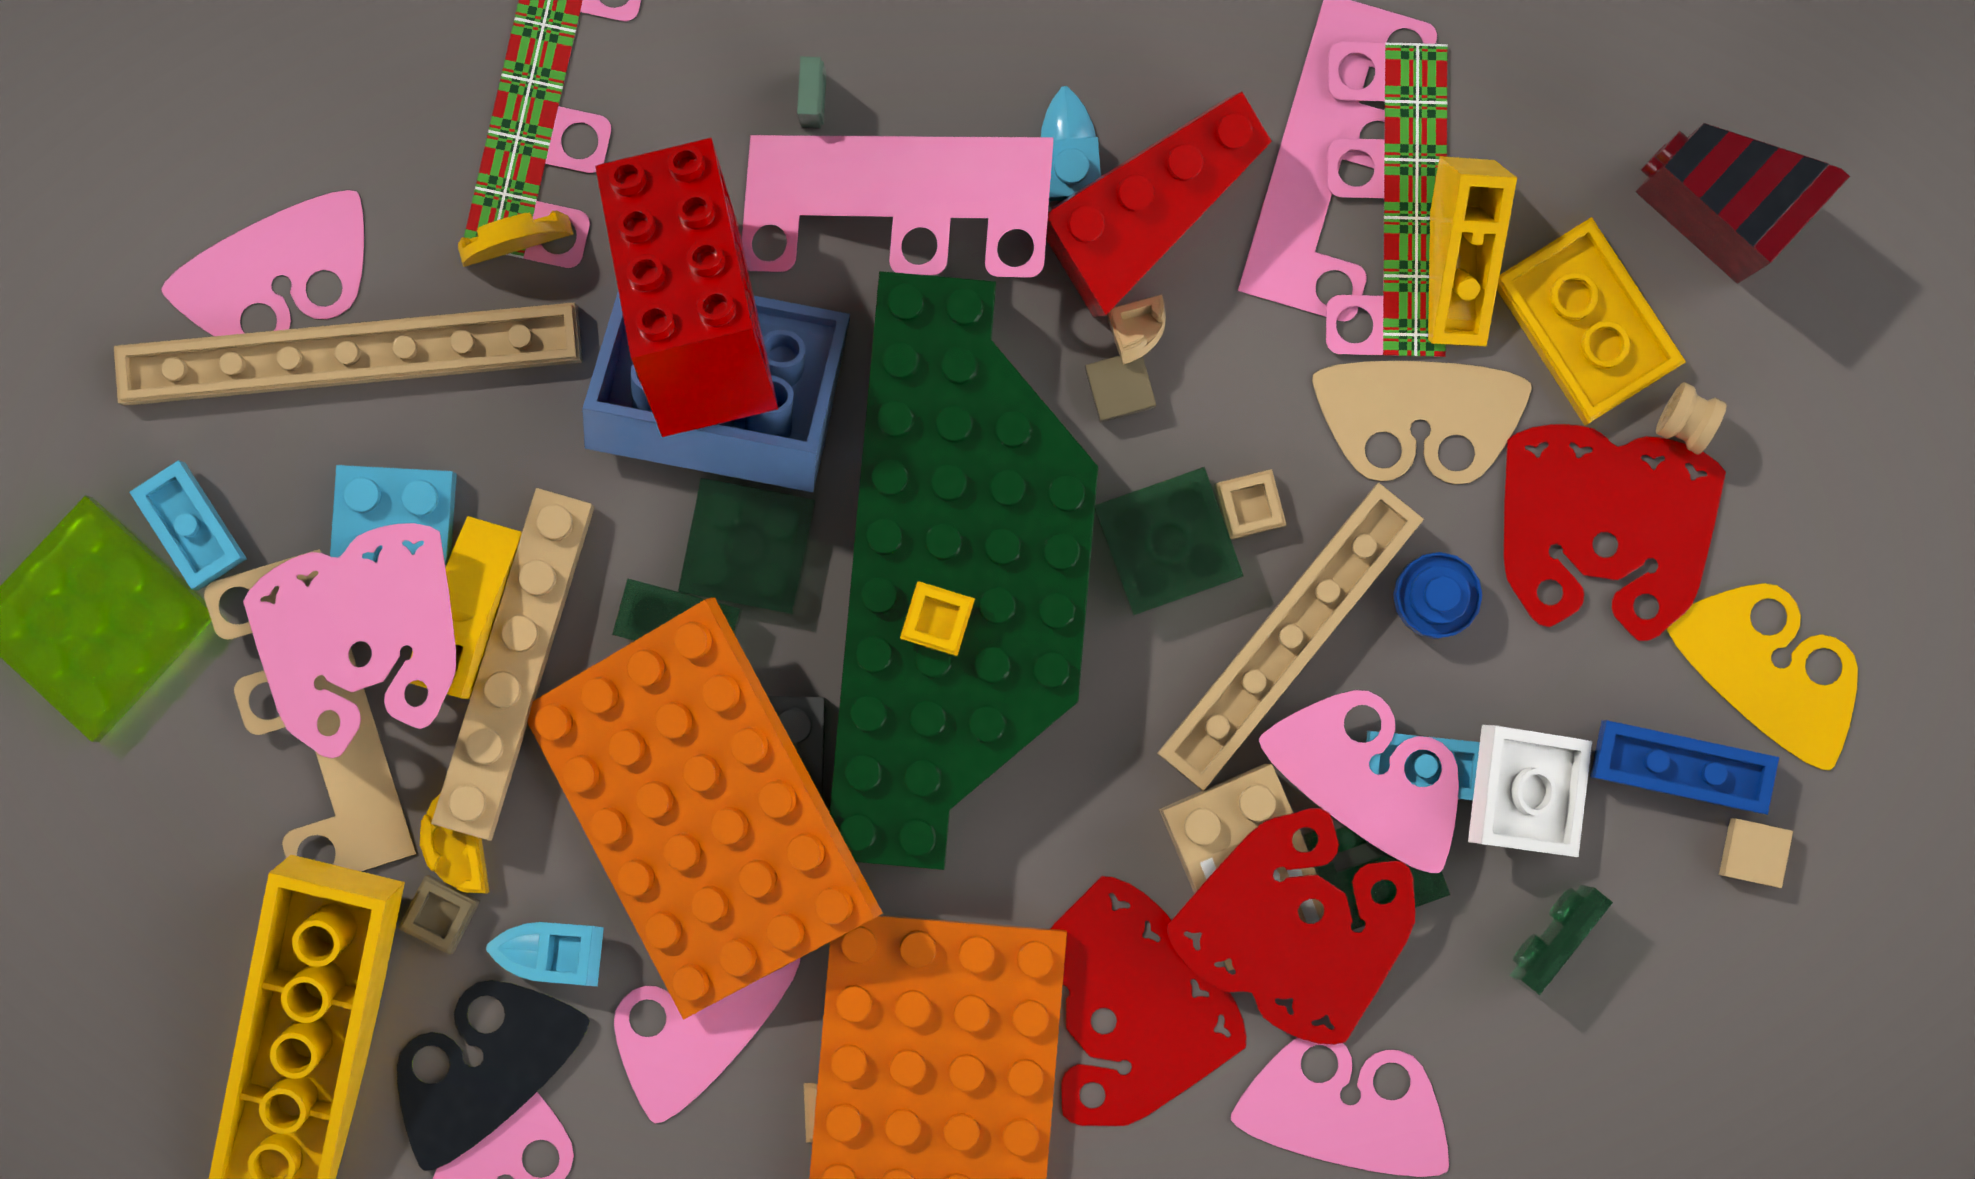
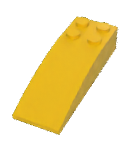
M295 855L288 856L269 872L209 1179H336L371 1045L405 882Z

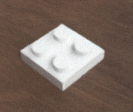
M1482 725L1468 842L1579 857L1592 741L1502 726Z

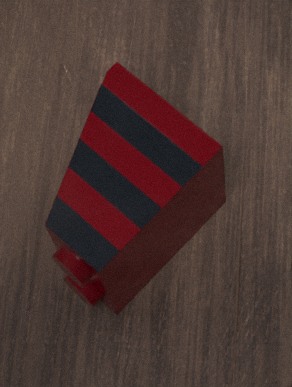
M1703 123L1688 137L1679 131L1652 156L1641 169L1648 178L1635 192L1738 284L1769 265L1850 176L1842 168L1830 165L1829 163Z

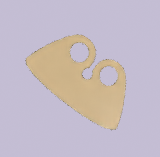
M1370 361L1338 364L1317 371L1313 374L1312 378L1316 397L1325 420L1344 455L1356 471L1367 479L1377 481L1394 480L1405 474L1412 466L1416 455V439L1411 435L1410 428L1415 420L1422 419L1427 421L1431 428L1430 435L1424 440V458L1426 466L1431 473L1447 483H1471L1486 472L1505 447L1507 440L1511 437L1524 412L1532 390L1531 383L1528 380L1507 371L1441 362ZM1375 433H1391L1401 443V457L1390 468L1382 469L1375 467L1366 457V442ZM1448 436H1464L1474 446V460L1463 471L1455 472L1448 470L1439 460V445Z

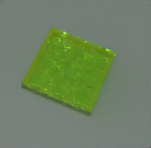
M86 495L0 586V658L91 742H100L211 622L206 602L93 497Z

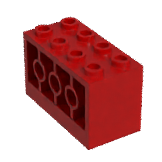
M712 137L595 165L630 356L661 436L667 437L778 410L740 230Z

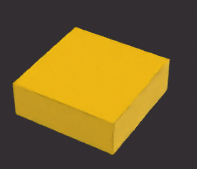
M917 581L900 639L958 656L975 598Z

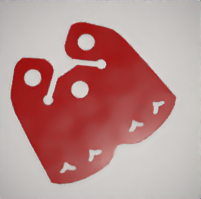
M1569 424L1537 426L1516 433L1507 440L1503 558L1506 578L1511 588L1535 622L1542 626L1551 627L1579 611L1585 596L1583 587L1559 559L1550 557L1549 548L1551 545H1561L1563 554L1583 575L1612 580L1622 579L1643 566L1648 558H1653L1658 563L1657 570L1654 573L1647 572L1617 591L1613 596L1611 609L1614 617L1638 641H1649L1660 636L1692 606L1700 588L1726 471L1705 452L1696 454L1688 450L1684 443L1661 437L1645 436L1634 439L1626 445L1616 446L1604 434L1594 428ZM1543 442L1549 444L1541 452L1539 458L1533 452L1525 449L1527 445L1538 447ZM1570 443L1576 444L1579 448L1591 447L1593 451L1577 458L1575 451L1570 447ZM1647 455L1652 459H1656L1659 456H1664L1665 460L1660 462L1656 469L1653 470L1641 457ZM1685 464H1691L1696 471L1707 472V476L1691 480L1690 473ZM1601 532L1611 533L1618 542L1617 551L1610 557L1603 558L1598 556L1593 549V540ZM1552 579L1561 585L1563 595L1558 603L1547 605L1540 601L1537 589L1541 582ZM1642 594L1653 595L1659 603L1658 613L1651 619H1642L1634 611L1635 599Z
M1308 808L1264 821L1250 832L1208 877L1166 928L1168 938L1175 952L1195 974L1208 984L1226 992H1250L1254 996L1258 1010L1263 1018L1273 1026L1303 1040L1318 1044L1335 1045L1345 1043L1409 939L1415 924L1416 913L1414 882L1410 868L1402 861L1371 863L1361 867L1354 875L1352 881L1359 916L1366 923L1365 928L1358 933L1351 929L1353 920L1346 893L1319 875L1288 877L1281 882L1275 880L1273 874L1279 867L1293 870L1323 866L1331 862L1337 854L1339 843L1330 813L1321 808ZM1303 827L1313 829L1318 835L1316 847L1309 852L1297 851L1292 843L1294 833ZM1389 880L1395 884L1397 889L1396 896L1390 903L1379 904L1372 899L1371 889L1376 882ZM1308 899H1316L1324 907L1322 918L1313 924L1303 922L1298 915L1300 905ZM1186 931L1202 933L1200 950L1194 948L1193 939L1184 935ZM1231 958L1232 966L1236 973L1232 975L1225 967H1216L1214 964ZM1293 998V1014L1290 1015L1286 1006L1275 1003V999ZM1328 1015L1334 1029L1327 1028L1325 1024L1314 1026L1312 1021L1319 1020Z
M1101 876L1050 928L1067 931L1063 985L1070 992L1066 998V1029L1089 1057L1116 1062L1127 1060L1132 1066L1131 1071L1126 1075L1119 1074L1115 1069L1084 1064L1072 1066L1065 1072L1062 1079L1063 1116L1071 1123L1080 1126H1125L1147 1117L1246 1048L1244 1021L1231 993L1211 986L1195 974L1175 952L1168 938L1166 926L1171 921L1169 916L1144 892L1130 883L1114 877ZM1113 893L1118 901L1128 902L1130 907L1112 910V900L1109 894ZM1145 921L1150 922L1151 931L1160 937L1159 942L1142 937L1145 930ZM1191 979H1195L1199 989L1207 991L1209 996L1192 997ZM1100 1008L1110 1009L1114 1012L1117 1019L1116 1027L1108 1034L1096 1032L1091 1025L1092 1014ZM1220 1014L1224 1016V1028L1230 1032V1037L1220 1032H1214ZM1089 1082L1099 1083L1105 1090V1100L1097 1108L1086 1107L1080 1100V1090Z

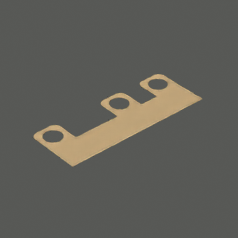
M320 549L311 551L321 553ZM292 558L211 582L206 587L204 599L214 630L219 637L230 640L252 633L249 621L244 624H232L222 617L219 611V601L223 593L233 587H244L250 590L265 574ZM313 571L309 576L300 574L297 576V579L302 580L308 587L313 578L318 575V571ZM279 586L272 590L270 596L262 597L261 602L275 604ZM350 648L349 660L352 665L357 667L352 649ZM264 671L240 678L234 687V694L244 726L250 733L255 735H262L285 727L280 716L275 719L265 720L257 717L250 709L249 696L251 691L257 685L268 682ZM323 675L317 676L314 681L315 688L317 690L326 689L356 704L360 711L361 722L359 730L340 757L327 758L316 752L335 816L289 831L284 836L282 842L286 858L290 855L297 856L300 843L313 835L324 836L333 843L336 856L332 865L357 871L368 870L416 854L364 688L350 692L326 681ZM327 710L319 716L317 728L322 735L332 736L339 730L340 718L335 711Z

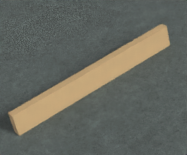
M575 302L114 346L118 403L124 406L583 362L578 305Z

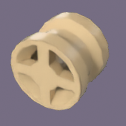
M1683 382L1678 386L1665 406L1656 427V434L1666 439L1675 436L1685 441L1688 450L1700 454L1708 446L1718 430L1726 412L1727 404L1716 397L1706 400L1697 395L1694 386Z

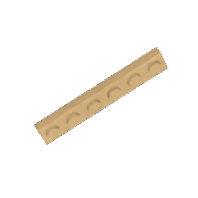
M1377 483L1157 754L1199 789L1204 791L1424 519L1383 485Z
M539 488L535 489L431 824L492 841L528 725L527 721L532 702L537 696L595 508L591 503Z

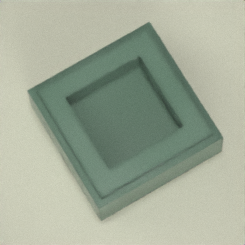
M800 56L797 115L801 127L821 128V125H824L827 74L821 57Z

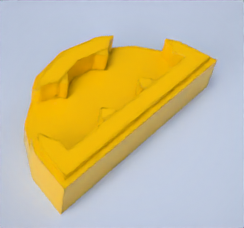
M551 211L550 215L533 220L530 212L479 227L477 230L478 237L471 239L462 237L458 242V250L463 267L573 235V230L568 215L560 211Z
M439 794L432 800L427 813L424 814L421 820L420 847L427 866L443 882L461 892L489 893L482 838L431 824L440 797Z

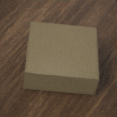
M1120 356L1085 365L1087 379L1100 423L1156 407L1143 356L1124 365Z
M425 875L398 929L449 955L453 954L480 900L457 890L431 875Z

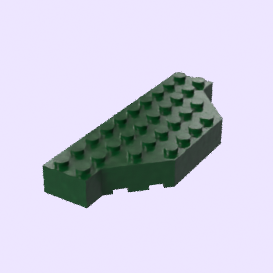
M879 271L830 815L854 860L859 863L944 870L950 810L1076 705L1079 700L1098 465L992 341L996 281ZM917 581L975 598L958 656L900 639Z

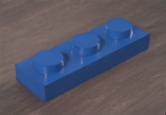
M1601 720L1590 777L1768 815L1779 757L1618 722Z

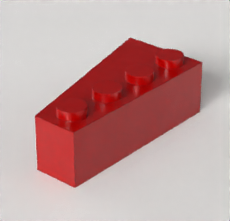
M1243 91L1219 102L1048 209L1046 240L1093 317L1106 316L1272 142Z

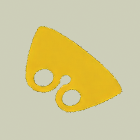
M1766 583L1728 590L1693 603L1685 614L1667 628L1676 647L1696 671L1760 731L1805 763L1822 770H1831L1835 766L1843 749L1855 704L1858 679L1855 655L1842 641L1822 634L1810 636L1802 641L1792 652V661L1786 668L1774 666L1771 660L1773 651L1777 648L1786 647L1795 638L1800 628L1801 614L1796 601L1788 592L1778 585ZM1767 598L1780 602L1787 614V621L1783 630L1770 636L1756 631L1750 619L1753 606L1758 601ZM1816 649H1831L1841 659V674L1832 684H1817L1806 673V659Z

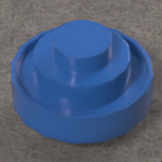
M1437 552L1422 555L1405 566L1396 580L1393 597L1396 612L1406 627L1420 636L1438 639L1454 636L1471 625L1480 610L1482 590L1478 576L1468 563L1456 555Z

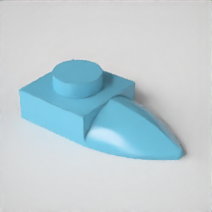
M1062 86L1051 101L1041 128V137L1054 138L1049 201L1064 200L1101 177L1098 137H1096L1091 118L1075 93L1068 86Z
M547 922L526 923L499 934L487 944L486 951L505 970L521 978L539 982L598 987L604 927Z

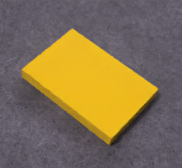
M1592 217L1499 275L1498 293L1584 426L1686 363Z

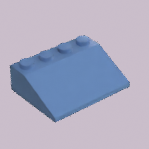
M618 292L582 408L585 449L814 492L825 447L850 314L754 296L778 410L662 437L631 360Z

